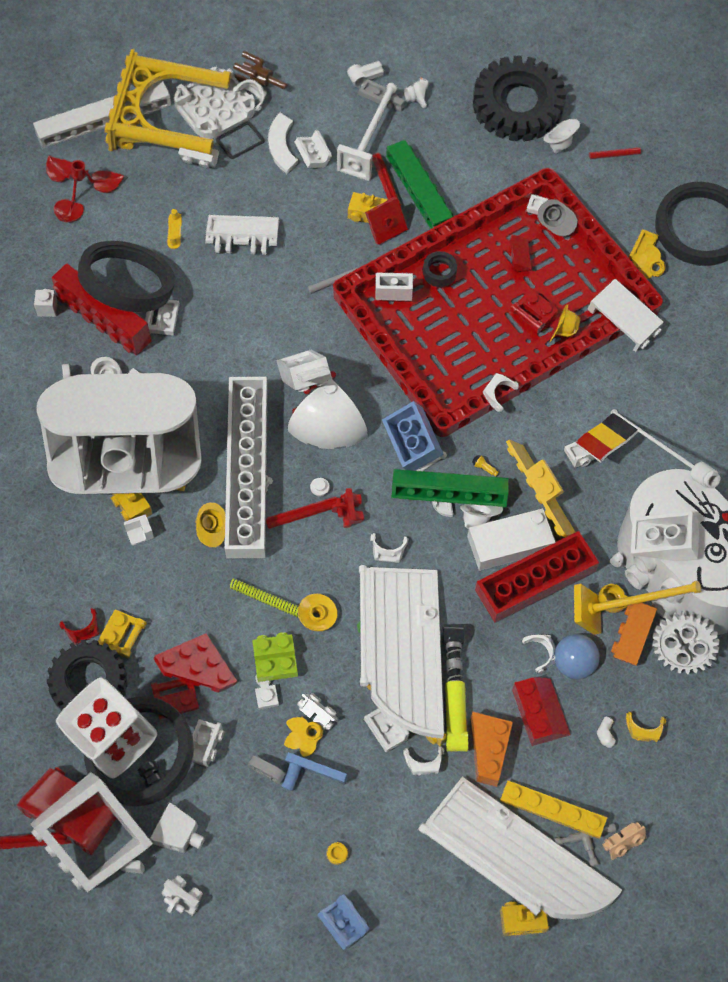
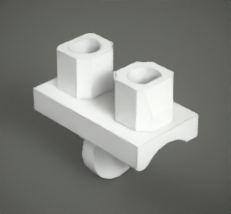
M180 876L175 877L172 881L168 879L164 883L165 887L162 891V894L166 897L164 902L169 904L167 912L172 914L177 910L182 913L185 910L193 916L197 911L202 892L197 888H192L189 893L185 892L183 889L186 886V882Z

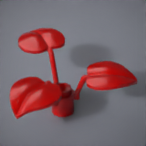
M49 155L46 162V172L51 180L63 182L66 178L70 179L71 176L74 179L72 201L63 199L57 201L54 205V214L62 222H74L83 215V205L75 203L77 181H82L87 176L90 183H94V188L97 191L110 193L119 186L124 178L121 174L103 170L94 172L91 178L89 170H85V163L81 160L70 162Z

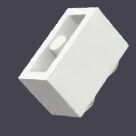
M376 273L375 300L412 301L413 274Z

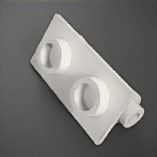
M312 693L310 695L303 694L302 696L306 699H301L297 704L300 707L299 710L309 718L314 713H317L318 715L313 721L320 724L322 729L329 731L334 725L331 722L339 720L335 716L336 712L329 706L325 708L320 704L321 700Z

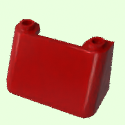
M58 767L54 769L49 768L20 799L16 806L22 814L30 819L33 817L35 820L77 783L65 776L66 773ZM94 794L49 828L66 837L73 844L83 848L84 852L92 856L116 820V816L103 800Z

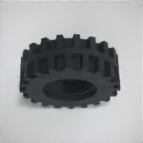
M81 640V644L75 646L73 642L70 643V649L65 651L62 648L59 651L61 655L58 658L54 657L52 659L53 666L52 668L49 667L47 671L49 674V679H47L48 691L54 703L61 711L77 696L68 684L70 673L79 664L94 662L100 665L105 670L106 680L125 697V688L128 687L127 672L118 653L115 650H111L108 644L100 645L98 640H93L92 643Z

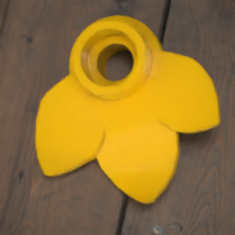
M651 244L647 245L645 253H638L632 256L633 264L646 279H649L651 276H661L665 271V263L661 260L659 249ZM655 264L659 266L658 271L653 270Z
M295 717L286 721L287 726L292 732L287 736L284 746L290 749H300L302 757L311 755L316 749V743L323 735V729L320 724L308 722L302 717ZM311 729L316 730L315 736L309 735Z

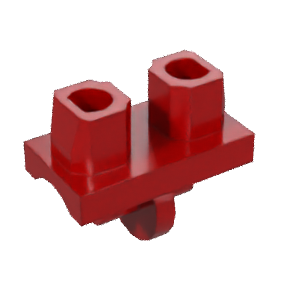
M346 488V493L336 499V503L331 506V510L334 513H338L339 518L343 517L344 528H350L352 524L361 523L364 520V515L362 511L354 509V507L361 505V494L352 493V488Z

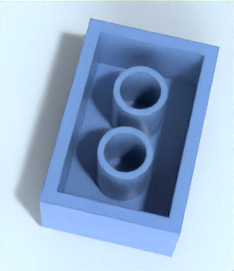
M413 401L382 419L404 469L416 471L444 455L423 407Z

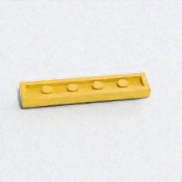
M507 781L500 799L501 802L598 839L602 835L607 817L511 781Z

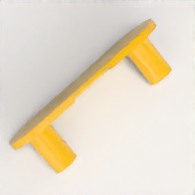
M176 209L171 210L168 219L167 245L171 249H177L181 244L182 216Z

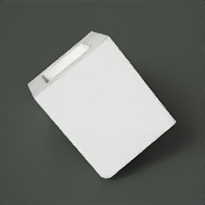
M146 514L124 522L132 546L154 538Z

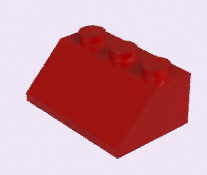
M532 677L514 682L512 691L531 746L571 735L551 678Z

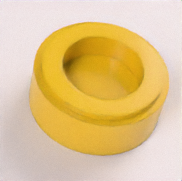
M336 842L328 847L327 858L330 863L341 865L347 860L348 850L344 844Z

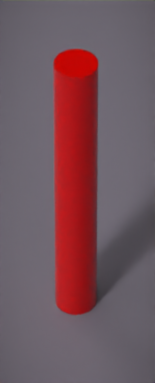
M638 147L589 152V158L598 159L641 154V149Z

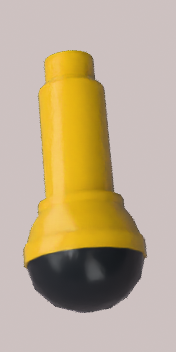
M476 455L473 458L472 463L475 467L482 468L495 477L498 475L499 472L488 464L483 456Z

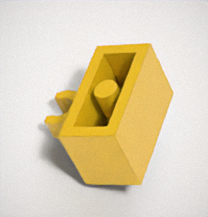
M353 192L348 207V219L355 222L362 221L368 223L365 212L387 201V199Z
M112 493L110 499L115 507L119 506L122 511L120 513L125 521L145 514L146 517L152 515L151 507L141 493Z
M517 902L505 903V906H502L500 909L503 937L546 933L548 930L547 915L543 910H540V913L536 916L529 908L524 905H518Z

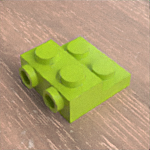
M281 632L276 637L269 638L266 635H260L255 640H252L258 682L298 677L292 634L288 635L285 632Z

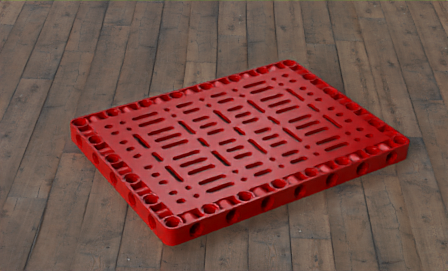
M544 168L344 275L333 284V297L410 401H414L423 407L433 432L439 437L449 436L495 409L483 394V390L490 381L474 390L470 389L472 385L486 377L494 376L497 373L519 384L517 390L503 384L496 386L494 390L495 398L502 405L625 334L598 309L593 314L587 310L578 315L580 317V324L597 314H600L601 317L582 328L578 327L577 332L573 336L554 335L553 339L560 337L561 340L547 347L545 344L551 340L566 305H568V310L573 313L589 305L614 279L621 283L655 315L659 314L663 302L661 295L551 168ZM531 195L547 198L548 200H558L573 211L577 218V226L571 234L566 235L570 236V239L565 240V236L554 234L539 221L538 215L533 213L532 215L527 214L526 210ZM517 218L522 219L521 221L513 224L512 226L502 231L499 230L500 227L506 225L507 223ZM528 227L529 230L518 236L528 239V243L536 239L539 240L538 243L529 247L530 256L542 249H547V251L530 260L531 270L513 271V265L503 254V252H507L511 256L510 240H507L506 237ZM546 230L560 246V249L555 248L542 231ZM478 239L482 241L471 248L466 247ZM577 245L578 248L573 249L572 246ZM489 249V252L477 258L474 257L475 254L482 250ZM433 252H447L456 259V278L448 286L435 287L424 279L422 272L424 260ZM563 256H568L575 266H570ZM550 258L555 259V261L547 264L546 266L538 269L537 271L532 270V268L538 266L539 264L547 261ZM589 259L591 262L584 263L583 261ZM495 261L499 262L498 265L492 267L489 270L484 269L486 266L494 263ZM442 263L438 266L431 265L429 270L435 275L443 276L441 273L450 269V267ZM598 269V272L593 273L592 270ZM471 270H474L478 274V276L488 287L487 289H484L480 285V283L470 272ZM502 271L507 272L505 275L495 280L492 279L493 276L497 275ZM563 272L567 274L548 286L544 285L545 282ZM376 273H410L416 276L413 279V288L418 285L424 286L412 293V301H367L370 298L376 299ZM578 273H582L596 292H592ZM527 277L533 283L535 288H531L526 283L524 278ZM602 278L606 279L605 282H600L599 280ZM463 279L467 281L456 288H451L452 285ZM511 280L515 281V283L504 289L499 288ZM570 282L575 283L573 286L560 292L557 295L551 294L552 292L558 290L559 288L565 286ZM438 288L443 290L455 307L451 308L437 291ZM469 289L474 290V292L468 294L463 298L458 297L460 294L468 291ZM530 289L542 295L559 310L558 314L539 332L535 331L534 327L518 314H513L510 311L513 305L511 301L525 295ZM575 293H583L582 295L571 300L570 302L564 305H560L561 301L574 295ZM491 296H495L502 304V307H498ZM428 298L434 299L433 301L423 305L422 307L414 311H410V308L423 302L424 300ZM476 299L482 300L481 302L477 303L476 305L470 308L466 307L467 304L475 301ZM378 307L382 308V310L379 312L375 311V309ZM437 307L441 308L440 311L421 321L417 320V318ZM396 311H400L414 328L413 330H409L396 314ZM527 311L528 314H530L532 317H535L533 314ZM490 313L494 315L482 323L478 322L479 319ZM461 314L469 325L465 326L457 315ZM505 314H510L523 333H519ZM444 317L449 318L447 321L432 328L431 330H425L426 327L439 321L440 319ZM388 320L392 321V323L389 325L385 324V322ZM497 323L501 324L500 327L489 333L485 331ZM549 327L553 328L552 331L541 337L537 335ZM398 330V334H392L393 331ZM456 332L460 333L459 336L444 343L443 345H436V343L449 337L450 335ZM475 332L490 351L485 352L471 333ZM504 333L509 334L508 337L502 339L499 342L493 341L494 339L503 335ZM420 337L428 348H422L416 338ZM402 340L407 341V343L403 345L400 344ZM461 343H468V345L448 356L444 355L445 352ZM515 346L520 348L508 356L504 355L506 351ZM471 352L476 353V355L456 366L452 365L453 362ZM415 355H417V356L419 357V358L416 359V360H412V359H411V357H413V356H415ZM433 355L447 371V376L442 374L430 356ZM523 356L528 358L516 366L512 365L514 361ZM422 365L426 366L424 370H420L419 367ZM482 365L486 366L485 369L469 377L468 379H462L464 375L477 369L478 367ZM428 376H434L432 380H427ZM440 389L444 390V392L441 394L437 393V391ZM448 399L452 400L450 404H446L445 401Z

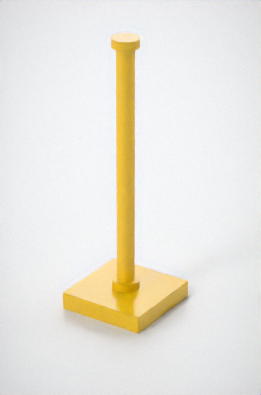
M693 581L692 584L599 603L596 593L582 584L574 585V623L593 635L601 634L602 610L691 592L696 594L701 592V586L698 581Z

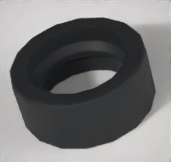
M441 251L428 255L423 265L424 279L435 287H445L453 283L457 273L456 259L447 252ZM435 263H444L450 267L451 271L447 275L438 276L429 269Z

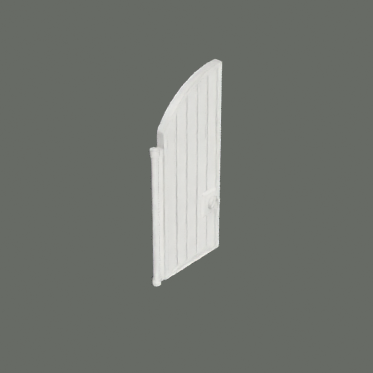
M361 565L359 566L360 686L365 687L371 684L372 701L384 715L399 726L423 736L443 738L437 570L367 568V566Z
M464 777L458 781L425 824L422 823L418 829L529 908L536 916L540 913V910H543L552 918L579 919L589 917L609 907L622 892V889Z

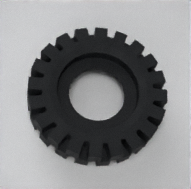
M508 56L500 58L499 64L496 61L488 64V69L483 68L475 81L473 110L474 114L477 113V120L480 124L485 123L484 128L490 133L496 129L495 136L503 139L506 133L510 134L509 141H517L518 135H522L523 142L531 141L533 134L537 139L545 136V130L549 133L555 128V124L560 122L565 106L566 88H564L562 78H558V72L554 68L548 70L549 64L543 61L535 66L536 58L528 57L526 63H523L522 56H514L513 63L510 62ZM522 84V86L531 88L536 92L538 101L528 111L515 112L506 108L502 103V91L506 87Z

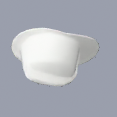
M576 119L565 120L547 133L543 139L550 144L554 153H559L571 146L572 135L579 129L580 123Z
M472 504L460 506L464 512L463 518L467 529L488 523L492 516L503 512V507Z

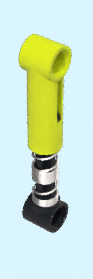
M443 625V644L446 645V650L448 651L446 654L448 657L446 665L447 674L449 675L445 684L447 752H467L465 683L461 681L463 666L462 658H460V652L462 651L460 649L464 645V625Z

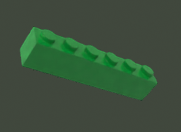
M406 140L387 146L386 157L429 228L432 229L454 217L451 209L447 208L443 196L439 195L435 183L430 181L428 172L422 168L420 159L414 155L412 146L408 145Z
M394 469L391 498L507 507L508 478Z

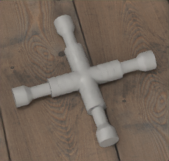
M609 824L607 827H604L602 833L616 832L615 824ZM578 832L570 834L569 837L554 838V842L560 846L563 843H574L582 840L585 851L588 852L590 858V867L599 865L593 853L594 848L591 842L593 836Z

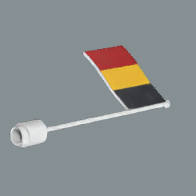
M613 409L611 415L576 441L577 446L601 463L609 454L626 444L639 432L692 468V479L705 488H715L720 482L719 473L704 462H699L694 466L618 414L616 409Z

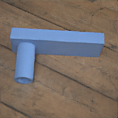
M288 752L285 760L290 764L281 787L293 791L301 768L345 784L348 776L343 772Z

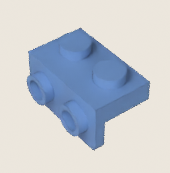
M344 894L318 914V917L343 950L360 940L369 930L365 919L359 915L353 903Z

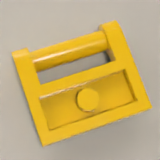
M115 609L98 639V643L100 645L108 644L111 650H115L118 655L129 659L132 653L131 649L141 630L145 629L147 622ZM130 624L134 625L124 647H119Z

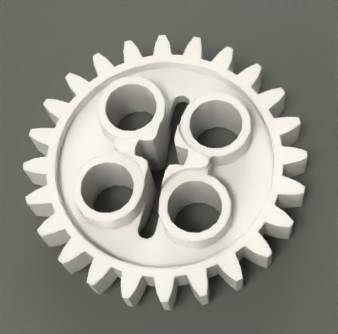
M683 611L681 616L674 612L673 618L667 615L666 621L660 620V626H656V632L653 634V639L655 640H653L652 646L656 647L654 653L659 654L658 660H665L663 666L670 664L671 671L676 667L678 668V673L685 669L687 674H689L690 669L697 673L698 667L704 671L705 664L711 666L712 660L716 659V653L719 651L717 645H719L720 640L717 639L718 632H712L714 625L707 626L709 619L701 621L700 614L695 618L692 611L689 616H686L685 611ZM684 628H690L693 631L687 632L684 630ZM672 637L676 641H669L667 638ZM696 644H702L705 647L699 648ZM684 653L687 657H681L679 654Z

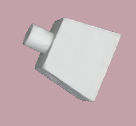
M169 803L150 840L155 845L185 853L189 844L200 849L205 837L195 833L198 824L194 819Z

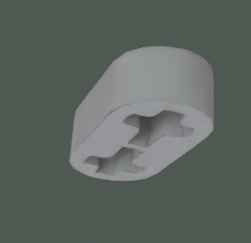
M253 756L247 764L249 768L277 784H280L286 775L278 767L257 756Z

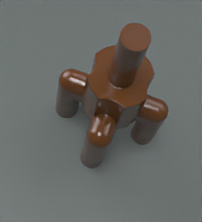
M245 50L242 53V57L256 64L253 65L245 61L243 65L235 63L233 69L250 76L251 80H255L263 86L271 83L284 90L288 86L287 83L272 77L273 71L263 67L264 60ZM238 73L234 76L239 82L250 80Z

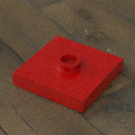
M393 197L365 212L375 243L378 245L408 230L397 197Z

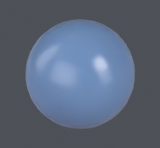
M572 634L563 638L556 646L554 653L555 664L558 670L571 679H583L590 676L596 670L600 659L599 650L594 641L581 634Z

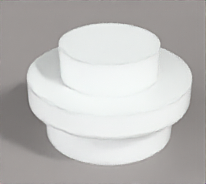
M324 478L314 479L310 485L311 492L316 496L326 495L329 491L328 481Z

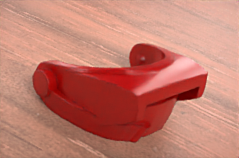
M90 608L93 615L92 621L81 630H69L65 627L63 621L60 622L61 630H65L67 636L75 645L81 643V640H89L99 635L95 608Z

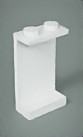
M616 279L601 291L588 307L592 314L598 309L636 343L633 349L635 352L640 348L644 349L650 343L649 339L652 336L655 338L662 331L660 327L663 321Z

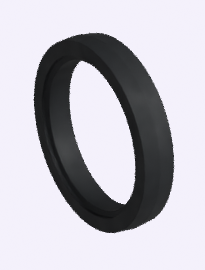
M689 182L679 185L668 192L658 207L655 219L656 234L659 235L658 239L662 246L677 259L693 265L712 266L728 261V245L712 251L690 248L674 237L667 222L669 210L676 203L688 198H708L728 209V189L709 182Z
M102 241L95 243L85 249L78 265V279L85 291L99 302L119 310L148 312L159 309L169 301L174 289L175 276L170 265L155 252L130 242ZM105 258L130 260L145 266L156 274L162 287L150 294L122 292L101 282L92 272L91 265Z
M138 696L126 700L139 713L151 712L160 714L169 719L175 727L178 737V751L168 773L150 787L141 790H123L111 785L103 772L94 764L93 760L84 754L87 774L91 772L100 778L119 803L126 806L153 804L171 794L186 777L194 753L193 736L183 715L172 705L161 699Z

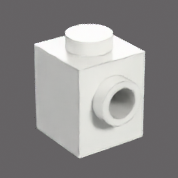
M36 290L34 307L37 316L56 317L57 298L54 290Z

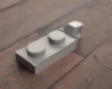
M367 79L359 89L358 95L380 104L387 89ZM395 92L392 94L386 107L390 109L393 107L398 111H402L404 100L399 98Z

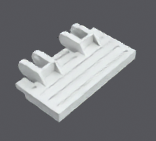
M209 215L205 242L213 243L214 238H216L215 253H220L221 244H226V253H231L232 239H234V244L249 245V240H251V254H255L256 245H262L261 252L266 254L267 240H269V246H277L279 217Z

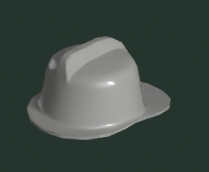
M545 201L538 209L539 221L554 234L566 236L575 230L577 226L576 215L560 201Z

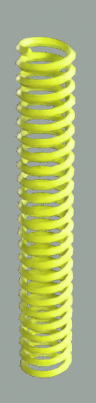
M235 578L232 579L230 588L236 590V592L239 591V593L250 596V598H256L259 602L267 603V605L273 606V608L275 607L287 612V614L290 613V615L296 616V618L298 617L297 605H291V602L283 601V599L280 600V597L278 599L277 596L274 598V595L271 597V594L263 592V590L260 591L258 589L257 591V588L254 590V587L251 585L243 584V582L240 583Z

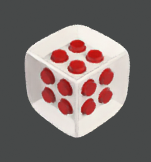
M102 677L94 680L63 709L56 719V724L62 732L110 778H115L126 771L150 747L157 737L155 728Z

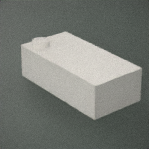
M543 509L469 527L467 536L479 571L519 561L555 543Z

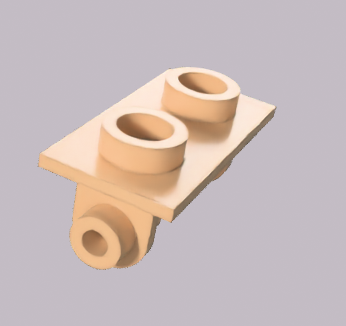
M632 822L620 830L624 837L621 838L616 833L606 839L603 847L606 851L610 850L611 860L622 857L629 849L641 845L646 839L645 827H641L638 822Z

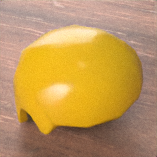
M610 583L601 588L598 600L601 603L628 596L625 595L619 585ZM627 606L607 609L606 611L610 613H618L624 610Z

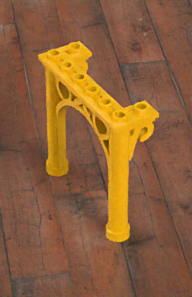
M131 49L130 54L125 59L126 67L121 72L122 81L118 82L117 85L118 94L114 95L113 98L114 107L109 111L110 120L105 125V133H107L106 143L108 144L109 151L116 150L117 145L122 149L131 150L134 142H147L211 155L213 139L162 130L150 125L140 111V102L143 94L152 84L169 78L229 89L231 72H220L138 56V53ZM133 84V86L136 87V89L129 91L131 85ZM126 100L131 102L132 106L125 107ZM127 113H133L136 115V118L127 121L124 119V116Z

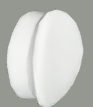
M100 357L91 365V374H123L118 363L109 357Z

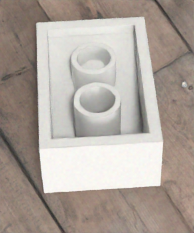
M693 511L633 517L631 555L674 561L698 559L699 522Z

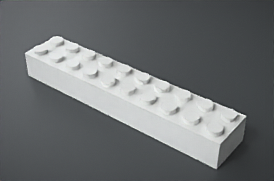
M229 377L225 516L226 558H265L267 377Z

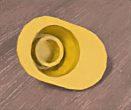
M568 305L565 306L561 314L557 329L551 340L554 335L573 336L578 330L580 317L568 310Z
M211 502L204 504L199 509L195 520L196 532L199 540L205 546L217 547L222 544L225 538L226 514L220 505Z

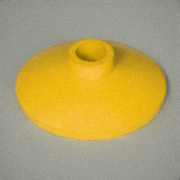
M310 594L300 602L298 617L301 623L309 630L321 632L333 626L337 618V608L329 597L322 594ZM313 613H318L320 617H314Z

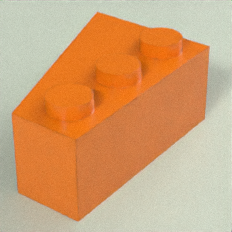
M643 603L627 605L625 615H627L625 623L621 622L618 634H621L619 641H614L611 652L614 653L613 658L637 666L657 608Z
M472 712L471 725L477 782L497 787L512 722Z

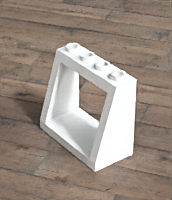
M91 772L30 824L34 828L31 833L39 842L43 839L48 845L45 847V850L52 858L55 856L61 861L58 864L66 874L70 872L74 876L71 881L79 890L83 887L87 892L153 844L101 779ZM97 793L133 839L87 878L49 833L47 828Z

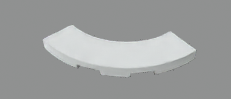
M279 113L270 126L268 135L269 150L277 166L288 174L298 164V159L290 153L285 141L287 133L293 125V120Z

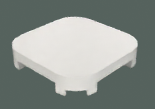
M217 67L210 68V70L220 72L227 71L224 69H217ZM228 69L231 72L229 89L196 82L185 87L180 84L177 87L174 95L176 109L200 137L216 138L245 123L255 113V101L252 94L249 95L246 90H239L236 94L233 92L234 87L239 82L234 77V72Z

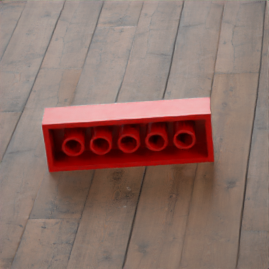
M66 263L51 277L53 288L56 291V298L61 303L68 304L74 313L79 312L86 322L95 324L96 328L101 333H107L113 342L122 344L128 353L132 352L137 356L151 342L148 322L134 312L110 307L93 298L80 284L78 271Z
M577 531L478 580L475 591L495 623L595 573L599 561L581 533Z

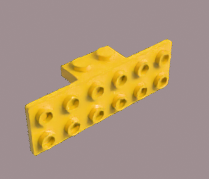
M507 440L508 452L512 457L516 458L518 469L525 473L527 484L535 490V497L540 504L544 505L546 516L553 520L556 525L554 529L557 534L567 537L575 533L555 499L564 491L547 462L542 459L534 464L522 444Z

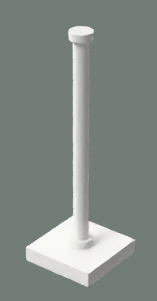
M389 83L387 85V91L358 149L339 144L337 148V171L367 181L370 180L372 176V155L364 151L392 94L397 90L395 84Z

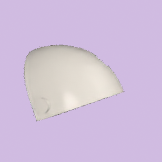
M332 379L328 380L327 384L319 386L300 403L288 424V431L295 438L305 444H311L323 449L349 447L367 438V428L360 412L347 394Z

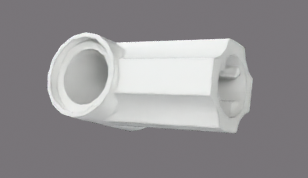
M377 61L362 67L358 64L353 65L348 69L347 73L354 86L358 88L367 79L371 80L383 76V69L381 63Z

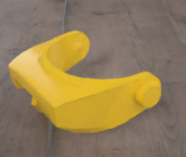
M632 712L626 713L627 727L633 739L637 741L654 740L658 742L663 725H666L664 717L661 716L660 726L656 729H644L634 723Z

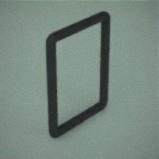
M249 121L216 138V142L230 159H235L265 142L261 134ZM249 125L261 141L232 156L220 139Z

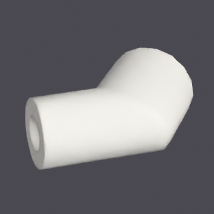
M604 717L597 730V735L604 746L606 745V747L611 748L615 745V739L609 730L614 721L609 717Z

